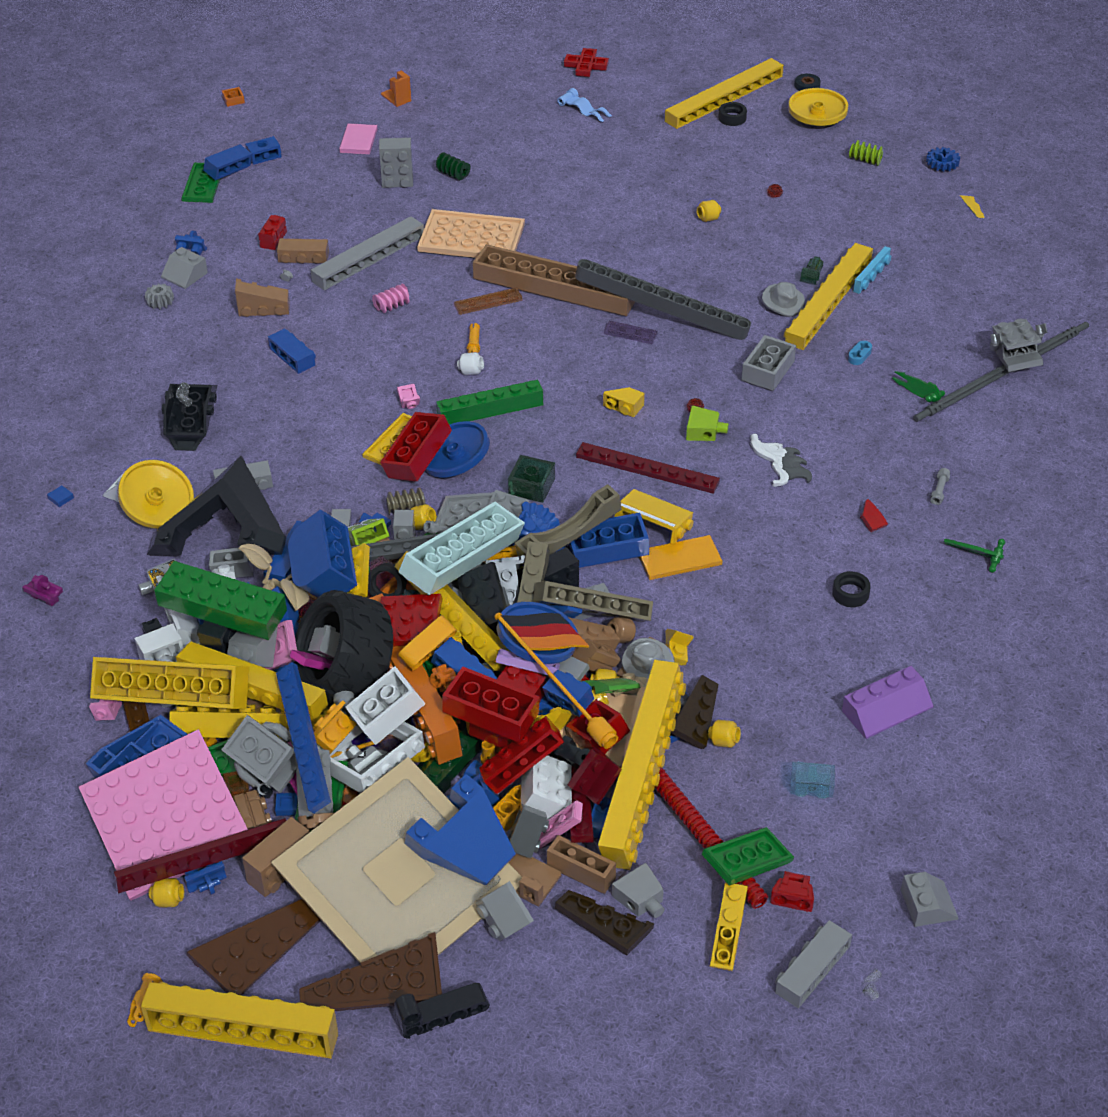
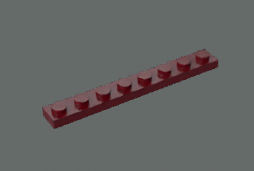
M582 442L576 453V458L712 494L715 493L720 482L719 477Z
M284 818L114 871L117 892L119 894L248 853L287 820Z

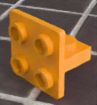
M343 700L338 705L334 703L326 712V715L321 717L313 728L316 743L324 750H329L330 754L357 725V723L341 711L346 704Z

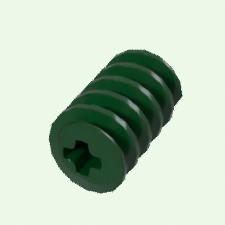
M445 152L440 153L436 160L438 171L452 176L459 181L465 179L470 173L471 165L469 163L461 161L459 158L456 159V157Z

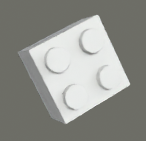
M173 623L135 638L140 660L177 662L176 656L184 649L182 638Z

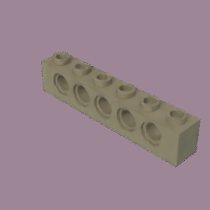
M549 581L536 582L533 602L570 606L583 609L582 612L630 618L637 622L651 621L653 601Z

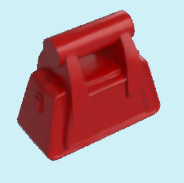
M784 871L783 878H779L772 888L770 903L812 912L814 893L813 886L809 884L811 876Z

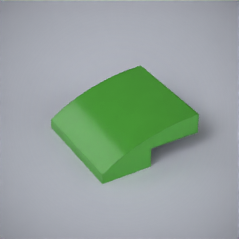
M627 678L585 680L591 687H595L596 694L628 692L641 688L638 682Z

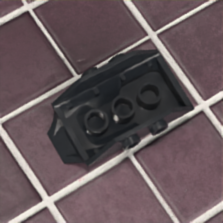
M169 385L168 391L165 392V403L162 404V414H164L163 435L171 441L175 450L196 451L198 445L206 436L210 417L214 414V403L217 401L216 390L218 385Z

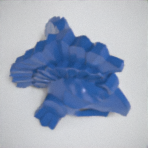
M525 501L521 504L522 513L518 517L525 522L518 540L529 533L544 532L561 525L559 519L555 517V513H550L549 508H544L542 504L537 505L535 502L528 503Z

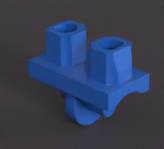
M192 230L190 235H176L175 237L177 243L176 250L183 247L191 249V252L201 255L202 251L207 250L204 239L201 236H197L196 231Z
M221 861L207 865L199 871L195 869L185 872L184 878L189 893L196 890L203 892L208 889L210 895L215 893L214 887L221 884L220 880L227 878L225 866Z

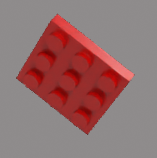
M441 593L381 596L380 603L388 611L391 618L393 647L406 646L440 617Z

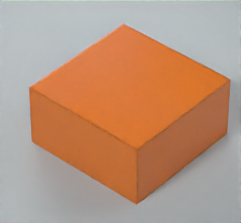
M240 87L222 90V97L227 107L245 103Z

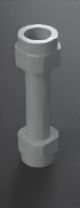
M941 468L937 473L938 483L936 490L931 493L930 497L932 504L940 505L944 499L942 492L945 482H948L950 478V471L947 468Z
M426 521L424 524V531L431 534L442 533L449 529L439 526L434 521Z

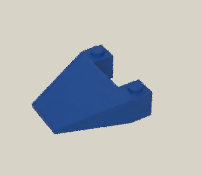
M159 715L101 748L86 765L92 775L98 778L188 734L164 716Z
M465 774L451 788L449 798L460 810L439 831L434 829L423 818H420L406 832L405 845L422 859L487 885L516 853L483 787Z

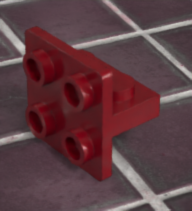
M594 747L589 751L567 785L572 790L586 795L592 802L598 805L622 769L600 749Z

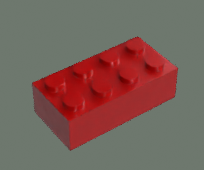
M415 412L380 462L388 478L418 482L452 431L445 415Z
M506 665L497 678L501 682L539 696L540 701L545 695L542 687L546 684V676L536 672ZM469 723V735L483 741L485 740L500 748L508 746L513 742L511 739Z
M462 667L442 695V712L520 743L539 714L540 697Z

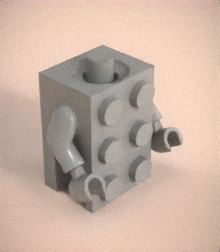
M1017 319L1009 323L1001 322L998 325L992 326L993 334L990 335V349L996 352L1008 372L1043 365V358L1037 351V344L1041 343L1044 334L1048 333L1046 323L1035 325L1036 330L1032 328L1027 319Z
M247 715L221 749L235 760L234 767L238 776L252 787L256 786L261 795H266L260 790L261 785H267L270 789L272 786L281 793L296 773L294 748L285 742L289 740L292 744L290 731L279 723L266 721L261 724Z

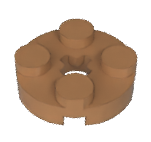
M334 813L313 814L311 818H307L306 815L299 816L298 822L309 831H312Z

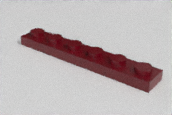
M571 766V778L578 768ZM572 790V803L577 800L583 803L581 822L570 829L571 843L593 842L590 799L586 795Z

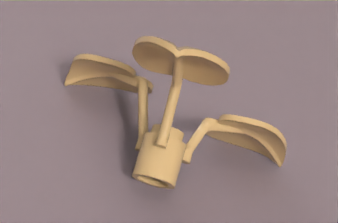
M244 544L238 548L254 566L267 570L265 579L262 581L265 585L262 588L273 590L276 586L282 588L295 611L309 601L308 593L296 586L292 581H289L292 578L291 574L281 581L275 578L268 580L272 570L270 564L273 560L262 547L255 544Z

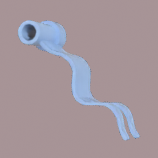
M574 88L569 89L566 94L557 99L560 106L565 104L576 105L583 115L587 117L591 114L595 115L601 122L604 120L596 112L597 110L602 111L608 117L612 116L604 107L594 109L586 98H579L578 92Z

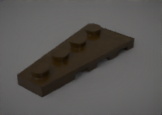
M701 675L696 680L688 694L687 700L684 701L680 712L675 717L676 725L674 731H671L672 734L699 749H704L707 746L708 730L711 726L718 683L704 675Z
M568 890L555 902L556 910L625 955H628L654 928V923L641 922L636 920L637 916L629 913L623 915L616 912L614 907L598 905L596 900Z

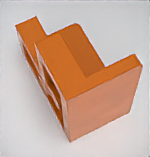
M402 70L398 71L397 79L395 77L389 79L390 89L381 92V95L396 107L411 102L410 76Z

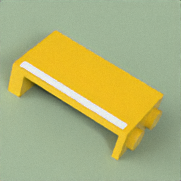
M635 489L620 501L622 510L614 516L640 513L642 519L672 530L671 544H675L679 539H682L684 534L692 529L694 523L692 520L693 512Z

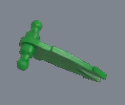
M895 371L894 373L906 379L907 382L892 377L898 385H902L911 393L921 398L924 397L927 402L932 401L935 403L945 395V391H939L936 384L932 382L927 383L921 379L906 375V372Z
M944 539L947 545L991 558V565L988 569L991 573L996 571L997 564L1004 557V539L998 540V545L994 548V551L955 540Z

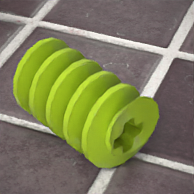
M857 140L856 143L851 145L849 158L854 156V159L857 160L860 157V161L865 160L866 163L871 161L873 165L877 162V166H879L883 156V147L881 146L877 150V145L871 148V143H869L866 147L864 141L860 145V140Z

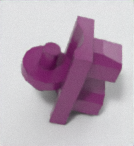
M35 575L30 583L22 587L24 592L31 594V597L39 598L50 606H54L59 601L58 596L63 592L62 587L49 582L48 577L44 575Z

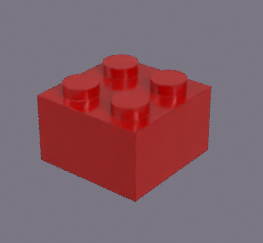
M598 699L594 700L586 708V712L592 718L603 717L612 726L618 736L615 744L630 732L621 713ZM583 714L580 717L576 716L566 725L575 743L582 748L591 750L597 747L604 754L612 748L605 749L599 746L587 732L589 720Z

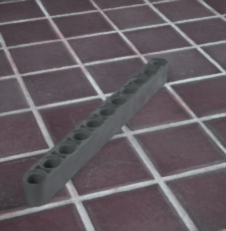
M587 259L578 261L575 278L581 282L738 340H743L748 336L751 322L745 317Z

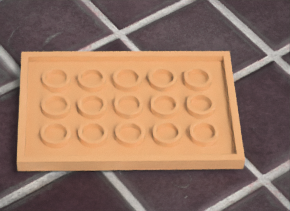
M432 209L417 249L418 252L473 258L479 255L486 244L516 251L525 225V219Z

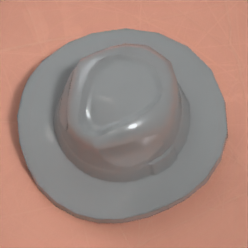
M789 282L770 285L762 294L764 305L783 316L791 317L797 315L804 306L805 299L803 294L796 289L794 284Z
M641 638L633 641L625 650L622 658V667L626 673H634L635 676L649 678L654 660L674 662V656L670 648L664 643L651 638Z

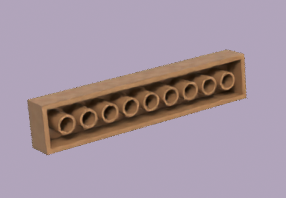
M487 244L473 262L474 279L624 316L628 315L635 304V301L577 280L575 278L577 266Z

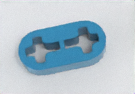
M868 341L858 342L849 352V363L853 365L862 364L871 354L872 344Z

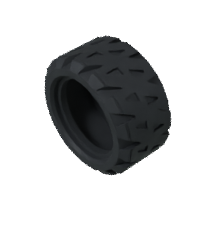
M331 590L319 596L304 614L295 635L297 651L316 655L308 651L315 628H324V625L336 628V632L340 633L337 652L330 668L319 670L303 666L296 661L293 662L298 666L301 681L324 689L328 704L332 705L334 704L333 696L336 693L350 691L354 694V698H356L385 675L388 671L393 651V628L389 613L384 606L376 600L340 590Z

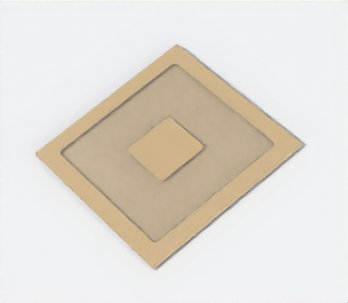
M409 757L271 862L275 869L359 963L392 949L401 948L408 945L409 942L420 940L433 932L436 933L437 952L440 955L482 920L477 912L475 902L509 881L514 889L518 890L519 881L522 878L507 863L487 885H484L422 859L405 845L406 832L420 818H423L434 829L439 831L459 811Z

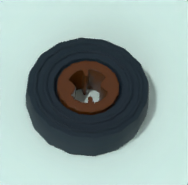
M800 74L795 78L794 86L798 91L820 88L821 80L814 74Z

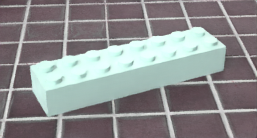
M493 502L406 553L399 573L423 592L431 595L516 542L525 522L497 502Z

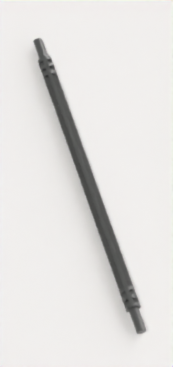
M1084 322L1076 327L1073 326L1038 345V353L1041 356L1076 337L1079 332L1089 327V323ZM1002 365L925 407V410L914 415L913 419L915 422H918L927 416L931 417L1010 372Z

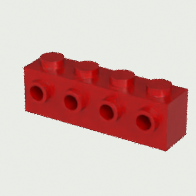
M547 716L536 721L529 728L520 743L511 742L479 767L483 781L496 794L500 793L564 743L559 729Z

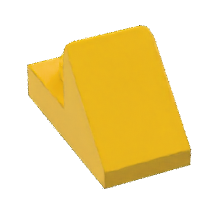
M666 629V646L670 648L674 656V662L679 663V665H686L688 662L687 646L694 636Z

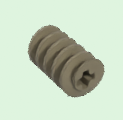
M420 487L417 488L416 493L413 488L410 489L409 494L406 490H402V495L395 491L394 497L391 492H388L386 498L389 515L391 510H405L406 508L410 510L414 506L426 504L424 492H422Z

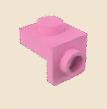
M414 384L397 387L402 408L413 409L419 405L420 396L417 395Z
M100 699L99 702L91 703L89 708L96 721L115 720L122 701Z

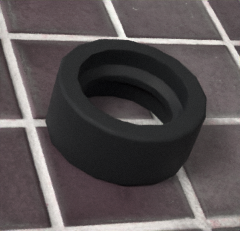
M738 102L724 103L719 107V121L728 126L742 125L747 119V108ZM727 113H737V115H730Z
M382 563L371 570L368 575V591L372 597L383 594V596H400L405 591L406 578L394 567L395 564ZM383 571L390 572L397 580V589L391 594L383 593L376 584L377 575Z
M854 571L842 572L834 580L832 595L840 605L853 608L862 606L869 599L870 582L861 573ZM848 584L855 585L863 591L857 594H850L844 592L840 587Z

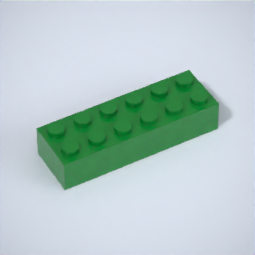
M173 561L154 589L158 606L266 640L271 638L287 611L285 594L177 561Z

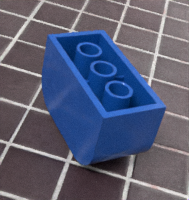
M320 509L293 531L288 543L291 576L294 584L317 598L331 590L348 592L357 586L348 526Z

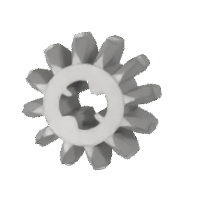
M158 283V285H152V287L147 288L145 299L149 307L152 306L153 309L159 307L161 310L162 307L167 308V305H172L174 294L170 286Z

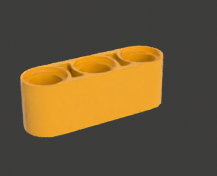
M441 615L399 652L398 656L414 671L428 660L450 637H453L457 633V629Z
M521 785L513 787L493 807L505 833L512 827L520 808Z

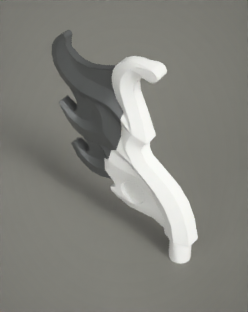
M757 434L751 435L750 445L754 452L760 457L772 461V468L780 477L779 480H773L772 486L785 485L794 478H804L807 480V483L812 480V473L800 465H807V461L794 455H800L798 449L793 447L783 448V444L762 443L758 440Z

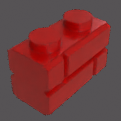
M271 215L258 233L260 248L276 250L279 239L283 238L287 233L284 217Z

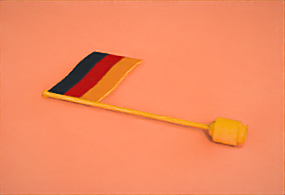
M496 613L495 619L499 620L589 720L587 732L599 746L605 749L612 747L618 740L617 733L603 717L592 718L532 651L571 647L589 648V645L558 613H538L522 616Z

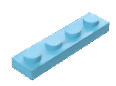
M885 246L855 279L853 292L860 294L863 289L866 290L869 282L874 281L877 273H881L884 266L890 263L891 248Z

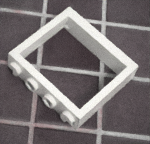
M350 715L349 718H351L355 723H357L354 720V718ZM403 722L390 734L404 742L370 769L360 775L330 757L331 776L362 793L407 757L411 759L424 749L423 732ZM358 724L330 756L363 732ZM317 744L318 749L324 750L321 746Z

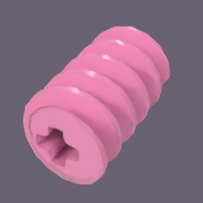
M403 283L372 297L374 307L378 311L381 310L384 314L387 312V309L392 311V306L397 309L398 304L403 306L404 302L406 304L410 302L408 289Z

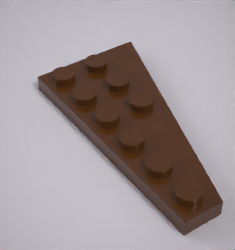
M300 899L187 951V956L226 993L232 992L237 995H243L315 927L321 919L303 899Z
M430 933L427 937L420 940L411 941L408 945L401 948L392 949L366 960L356 967L347 968L330 978H324L300 988V1003L316 1007L327 1006L330 1009H335V1011L394 1006L395 1000L404 994H413L417 1003L441 995L436 933Z

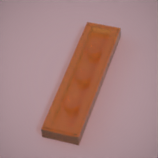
M516 287L455 301L454 305L459 315L523 301V298Z

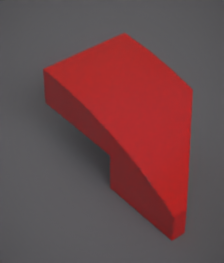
M867 499L864 502L860 518L868 530L874 532L886 527L888 522L882 513Z

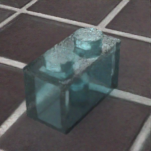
M792 761L790 794H796L800 797L808 795L823 799L827 797L833 798L835 765Z

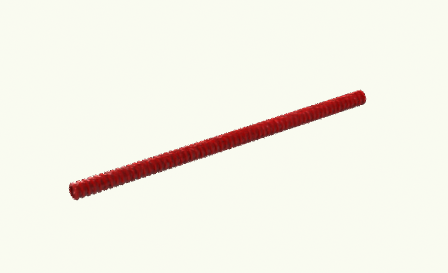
M584 675L581 681L589 680V678ZM660 768L659 784L654 788H656V791L660 793L671 809L675 811V814L679 816V819L683 821V824L686 825L698 842L702 844V847L705 849L722 843L723 840L719 838L718 834H715V831L711 829V826L700 812L684 796V793L680 791L676 783L665 773V770ZM751 877L735 883L748 886L746 899L753 909L760 908L767 902V893H764V890L760 888V885L756 883L754 878Z

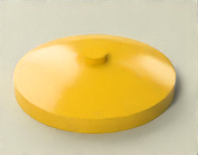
M809 88L798 91L790 97L788 110L796 120L802 123L825 126L838 123L847 116L848 102L844 96L835 91L824 88Z
M145 460L132 465L124 472L118 485V500L123 511L136 523L149 528L158 529L194 499L193 488L188 477L174 465L159 460Z

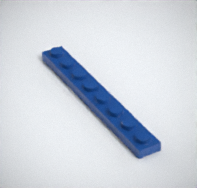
M291 662L276 672L308 811L316 813L330 804L331 800L298 666Z

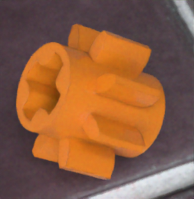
M446 664L440 665L432 669L433 673L430 676V682L434 688H439L440 692H443L451 684L456 673L452 668H447Z

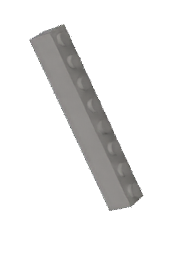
M412 216L311 269L312 282L325 291L419 240L422 236L424 225Z

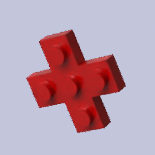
M583 48L581 55L566 54L564 67L576 68V76L590 77L592 69L607 70L609 58L596 57L597 49Z

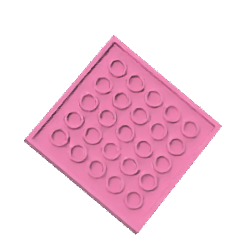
M199 729L79 786V790L116 871L248 830ZM182 873V874H179V875H176V876H173V877H169V878H176V879H177V878H179V877L185 875V873ZM154 883L126 891L130 901L149 893V889Z

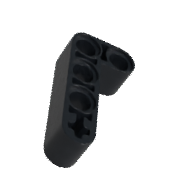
M472 983L419 1003L416 1002L413 994H404L394 1002L395 1016L406 1039H410V1036L415 1034L418 1036L432 1031L434 1027L439 1026L440 1028L454 1023L456 1019H465L486 1011L490 1006L480 983Z

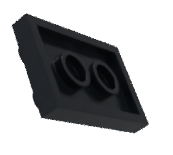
M490 562L458 577L464 602L488 627L498 623V620L495 619V614L501 613L507 607L496 564Z

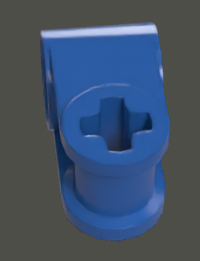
M603 797L598 805L594 803L592 826L593 837L600 839L611 803V799L608 797Z

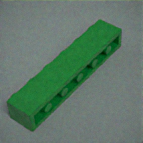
M537 379L436 401L437 414L445 415L450 425L457 422L474 421L543 406V389Z

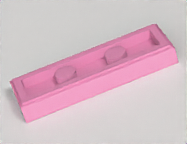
M576 800L548 819V828L545 833H541L539 838L541 841L539 849L556 839L558 835H562L581 822L583 803Z

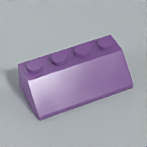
M909 666L844 696L842 712L864 738L867 739L933 708V703L924 679L912 666Z

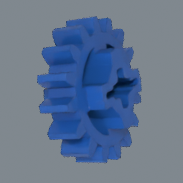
M936 147V150L931 149V152L928 151L926 162H928V166L931 165L932 169L936 168V171L939 169L943 172L945 170L951 171V169L955 170L956 167H959L960 156L959 153H955L956 150L951 151L950 148L942 147L939 149Z

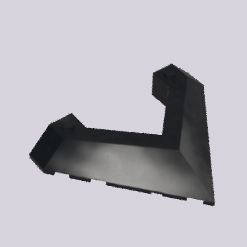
M240 456L186 507L158 528L151 539L147 555L181 556L185 541L192 535L191 532L199 525L201 527L213 518L212 515L220 509L224 510L226 507L229 508L242 526L237 542L239 546L255 544L266 550L269 555H282L286 536L270 510V506L256 484L245 460Z

